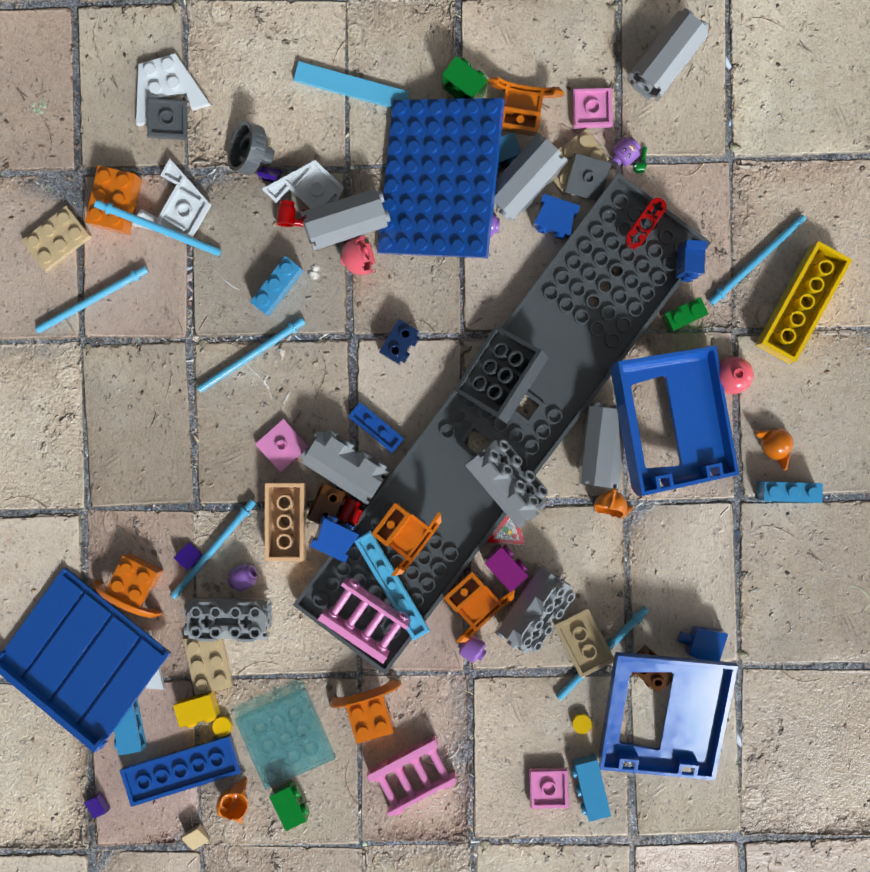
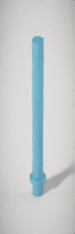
M96 200L94 207L105 211V214L109 215L111 213L216 256L220 255L221 249L114 207L110 202L107 204Z
M801 214L721 289L718 288L708 302L714 306L720 299H724L726 294L806 221L805 216Z
M143 266L136 271H130L129 275L35 327L36 331L41 333L132 281L140 280L141 276L149 272L146 266Z
M301 317L294 323L290 322L288 327L198 385L197 389L202 393L292 332L296 333L297 329L306 324Z
M250 499L245 506H241L240 512L170 593L172 598L176 599L245 516L250 515L251 509L256 505L253 499Z
M645 606L636 614L633 613V617L607 642L610 651L638 622H642L641 619L649 612ZM579 673L556 694L560 701L583 679Z

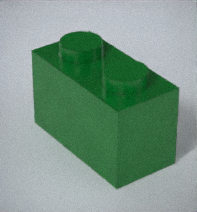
M701 297L660 317L668 333L709 313Z
M293 780L271 791L269 798L285 831L307 822L310 810L307 803H303L301 790L298 785L294 784Z

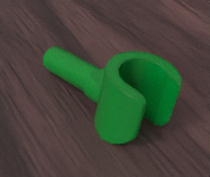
M646 146L642 148L640 162L634 163L635 173H644L647 167L645 159L647 153Z

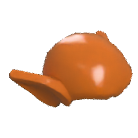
M783 428L756 431L755 435L761 440L760 444L763 452L770 459L777 460L784 471L787 470L790 458L789 452L794 445L791 434Z
M616 488L602 493L593 504L597 513L609 514L619 519L625 517L633 509V506H627L625 497L617 492Z
M243 777L231 789L221 793L216 803L219 816L238 823L243 822L242 818L246 814L249 804L248 795L245 792L247 777Z

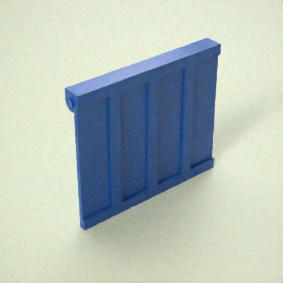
M63 568L5 649L0 651V675L95 753L106 745L108 738L172 652L111 603L102 598L70 570Z

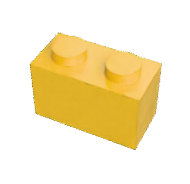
M215 691L178 700L173 705L179 728L184 726L191 728L201 721L205 723L214 721L221 712Z

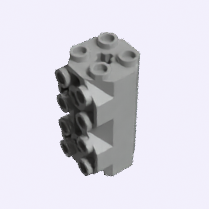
M684 8L683 11H677L630 72L627 79L629 82L632 79L634 90L646 99H655L654 101L658 102L708 37L709 33L707 30L709 25L695 17L693 12L687 8Z
M538 133L496 179L494 208L498 205L501 208L499 212L508 221L511 218L515 220L533 203V199L544 187L550 184L560 173V170L568 162L567 158L560 156L561 152L547 138H542V135Z
M376 188L300 212L301 217L305 216L306 218L302 222L309 243H314L315 245L311 247L312 250L315 251L388 227L387 222L391 220L388 211H384L382 205L384 202L382 192H377Z
M591 403V406L587 407L583 424L584 439L582 455L579 459L578 483L620 488L624 444L617 405H610V408H606L604 403Z
M331 429L323 430L322 432L317 431L311 439L313 442L312 446L306 448L300 457L303 459L302 463L368 505L371 501L368 497L370 499L374 497L385 479L382 475H388L389 471L386 470L388 466L380 460L377 462L370 459L372 455L364 450L356 451L354 449L355 444L347 439H344V441L338 438L340 435Z
M493 440L470 459L465 466L519 529L527 522L526 519L530 521L539 514L537 510H542L548 504L546 501L548 490L532 471H521L522 459L506 440Z
M539 564L496 627L495 633L503 639L506 638L508 640L507 644L514 649L518 648L525 654L533 650L535 652L539 651L547 637L553 632L551 620L562 618L569 604L575 599L573 587L558 575L553 574L549 569Z
M193 597L190 599L189 604L184 606V615L187 616V623L184 625V635H188L189 639H197L198 641L235 639L237 642H254L255 640H267L270 637L267 627L272 625V605H268L271 600L270 598Z

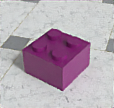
M499 543L483 558V561L507 589L512 592L528 577L526 573L528 569L519 559L515 561L513 552L506 544L502 546Z

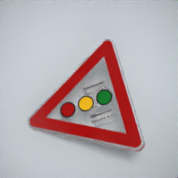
M505 515L486 541L487 543L525 545L526 543L521 527L518 529L507 515Z

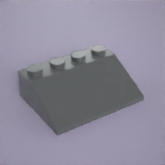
M495 325L454 391L507 424L549 357L541 349Z

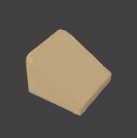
M201 824L186 831L181 837L192 850L210 841Z

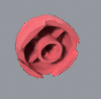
M364 235L348 240L344 244L342 255H340L342 265L352 274L366 275L374 272V269H371V265L375 264L373 250L370 243L364 241L366 239Z
M730 356L719 361V377L726 394H738L750 387L754 372L747 360L741 357Z

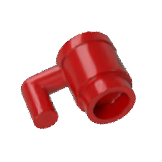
M289 200L279 201L276 225L282 227H304L302 221L306 218L304 216L301 219H295V202Z
M348 497L338 515V519L353 526L357 525L363 511L360 508L362 502Z

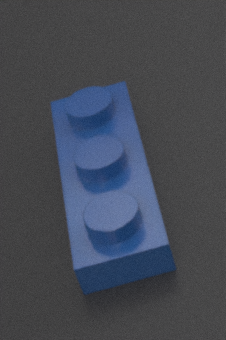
M361 402L348 416L391 453L404 440L400 434Z

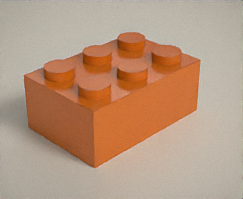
M98 165L85 222L92 227L130 235L131 221L111 213L109 215L105 214V211L94 207L96 200L107 204L110 202L114 207L135 214L142 179L134 173Z

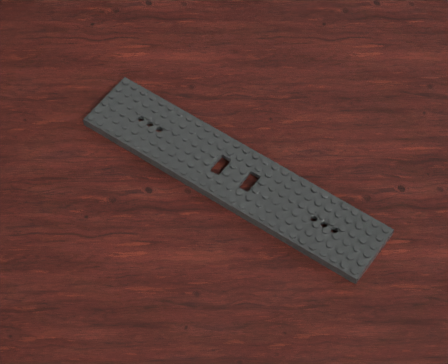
M620 173L616 175L502 327V329L541 349L549 357L526 393L527 397L539 405L528 420L515 411L506 424L454 391L362 512L358 524L355 525V530L359 533L358 537L370 530L373 532L394 503L402 505L428 526H430L437 513H441L442 522L404 573L398 575L425 621L506 515L465 466L476 455L473 450L463 444L472 430L475 428L491 441L506 440L522 459L521 471L526 472L530 470L536 475L610 378L612 365L625 358L681 284V278H675L678 246L686 240L707 241V248L711 244L708 239L666 209L643 244L637 249L628 248L625 244V237L653 198ZM660 204L653 205L654 209L650 215L653 216L660 210ZM646 218L641 219V226L644 229L650 228V220ZM638 231L634 237L630 236L632 244L638 242L637 238L641 232ZM612 267H619L621 275L614 276L611 272ZM607 282L610 285L609 291H602L600 283ZM590 297L598 299L596 307H591L588 304ZM377 539L395 570L397 567L393 565L392 559L396 556L401 557L402 560L405 558L390 546H385ZM354 542L347 551L349 556L345 563L331 556L328 557L293 606L385 675L412 640L406 629L400 627L387 645L390 652L382 664L318 620L324 609H332L344 592L345 588L341 584L346 577L355 579L362 588L393 608ZM351 594L338 613L339 616L344 620H348L361 602V599ZM368 604L354 624L355 627L360 631H365L378 611ZM384 615L371 634V638L381 642L394 621Z

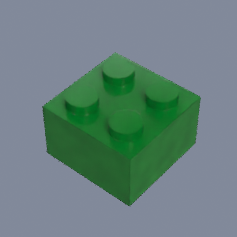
M456 56L442 74V88L456 99L482 98L486 94L488 80L482 71H476L466 59H460Z

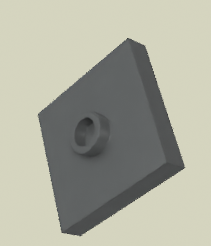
M147 97V138L187 140V100Z
M574 153L563 192L598 201L603 193L611 163Z

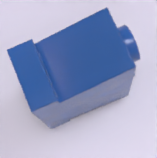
M543 194L540 206L543 207L532 227L536 228V231L546 234L549 232L554 234L555 238L561 240L568 239L571 235L573 217H576L580 205Z
M686 240L678 246L675 278H681L682 282H693V279H698L699 276L705 273L707 241Z
M330 514L327 517L322 515L316 536H311L308 544L310 547L345 563L349 556L347 551L357 539L359 533L355 530L356 527L349 523L343 525L338 522V518Z

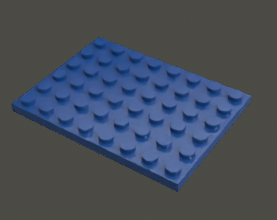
M503 98L393 100L383 191L384 202L382 203L384 211H388L391 221L387 222L388 227L379 230L377 253L488 259L505 104Z

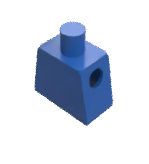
M693 626L690 634L683 631L679 633L678 642L686 644L685 652L696 659L720 661L728 634L720 629Z

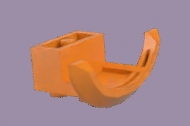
M497 76L487 81L490 86L505 91L502 131L536 136L540 123L543 98H559L564 96V92L559 87L541 88L525 86L505 81Z
M399 503L393 504L371 534L385 546H390L405 558L391 574L392 576L403 574L441 524L440 512L437 513L430 526H428Z
M131 553L122 556L107 588L103 586L104 583L98 580L93 582L97 593L102 598L121 609L148 618H154L163 614L156 609L142 607L150 590L156 586L163 569Z
M474 571L466 576L444 597L454 611L458 612L470 625L456 642H467L490 618L514 599L515 590L509 591L501 599H498Z
M390 680L380 687L344 697L335 696L329 702V706L332 708L346 707L356 744L393 734L395 726L390 708L387 709L384 695L398 689L402 683L397 680Z

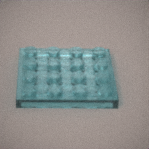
M306 688L235 718L237 727L265 790L336 758Z

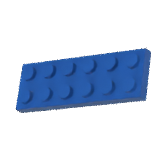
M231 734L120 769L131 807L242 772Z

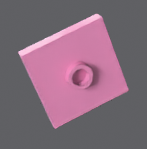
M612 87L574 88L572 91L573 128H612Z
M285 419L281 420L255 444L280 473L293 463L306 448H309L307 443Z
M567 767L529 768L530 808H569Z

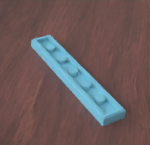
M298 61L293 79L294 82L388 108H392L393 100H407L409 96V91Z
M370 530L358 537L354 542L393 608L398 612H404L411 620L407 631L414 641L428 633L430 629L398 575H391L394 572V568L377 539L371 535L372 531Z

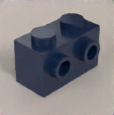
M399 319L379 353L398 365L401 362L405 364L410 356V353H408L411 346L415 347L420 339L418 336L419 331ZM409 333V336L404 338L403 334ZM399 349L398 354H393V351Z

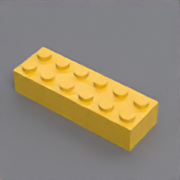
M820 241L811 244L754 346L787 364L795 363L853 259Z

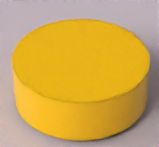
M579 713L573 717L572 726L577 733L585 734L590 731L592 722L588 715Z
M227 716L218 717L212 725L213 732L220 737L228 735L233 727L232 720Z

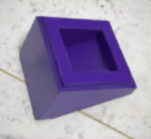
M263 166L257 175L261 180L273 183L281 178L282 171Z
M189 542L174 556V559L186 570H189L203 554Z
M101 792L84 802L93 819L104 815L110 810V806Z

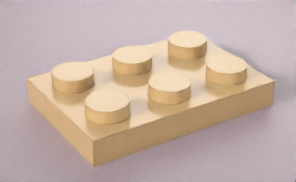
M585 129L558 149L561 152L560 156H565L568 162L552 182L563 195L574 153L605 162L609 161V158L588 129Z
M65 206L21 241L42 269L48 272L92 237L71 209Z
M588 608L554 625L581 678L613 663L614 657Z
M189 637L183 639L195 695L234 686L224 639H216L215 641H198L197 639H189Z

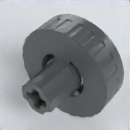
M242 121L235 128L229 142L227 153L228 165L232 171L251 175L257 170L260 163L267 165L272 163L275 151L272 147L266 146V134L263 127L249 121Z

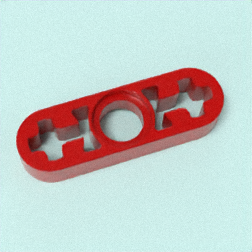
M654 198L647 205L625 237V244L628 248L637 249L643 244L666 211L667 205L663 199ZM660 204V210L653 216L650 215L654 209L653 205ZM646 218L650 220V228L644 229L640 224L641 219ZM638 231L641 232L637 238L638 242L632 244L630 236L634 237Z

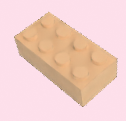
M307 482L265 483V561H304L307 559Z

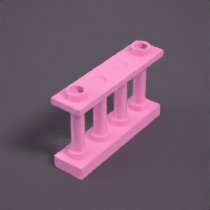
M346 577L341 584L345 588L344 592L332 609H324L318 620L383 664L390 652L387 645L400 627L408 629L411 620L404 612L396 611L362 588L355 579ZM354 594L361 599V602L350 618L344 620L338 613L350 595ZM369 604L378 612L365 631H360L354 624ZM385 615L394 623L381 642H377L371 638V634Z
M436 735L419 742L368 770L367 778L370 783L375 780L379 782L391 804L387 808L388 817L393 814L394 816L401 814L410 805L443 788L448 789L452 787L457 781L455 771L448 774L436 752L437 747H439ZM424 754L430 755L441 776V779L433 783L429 780L419 761L420 756ZM407 763L413 764L424 785V788L414 792L402 769L403 765ZM392 771L396 773L408 795L397 801L385 778L386 774Z

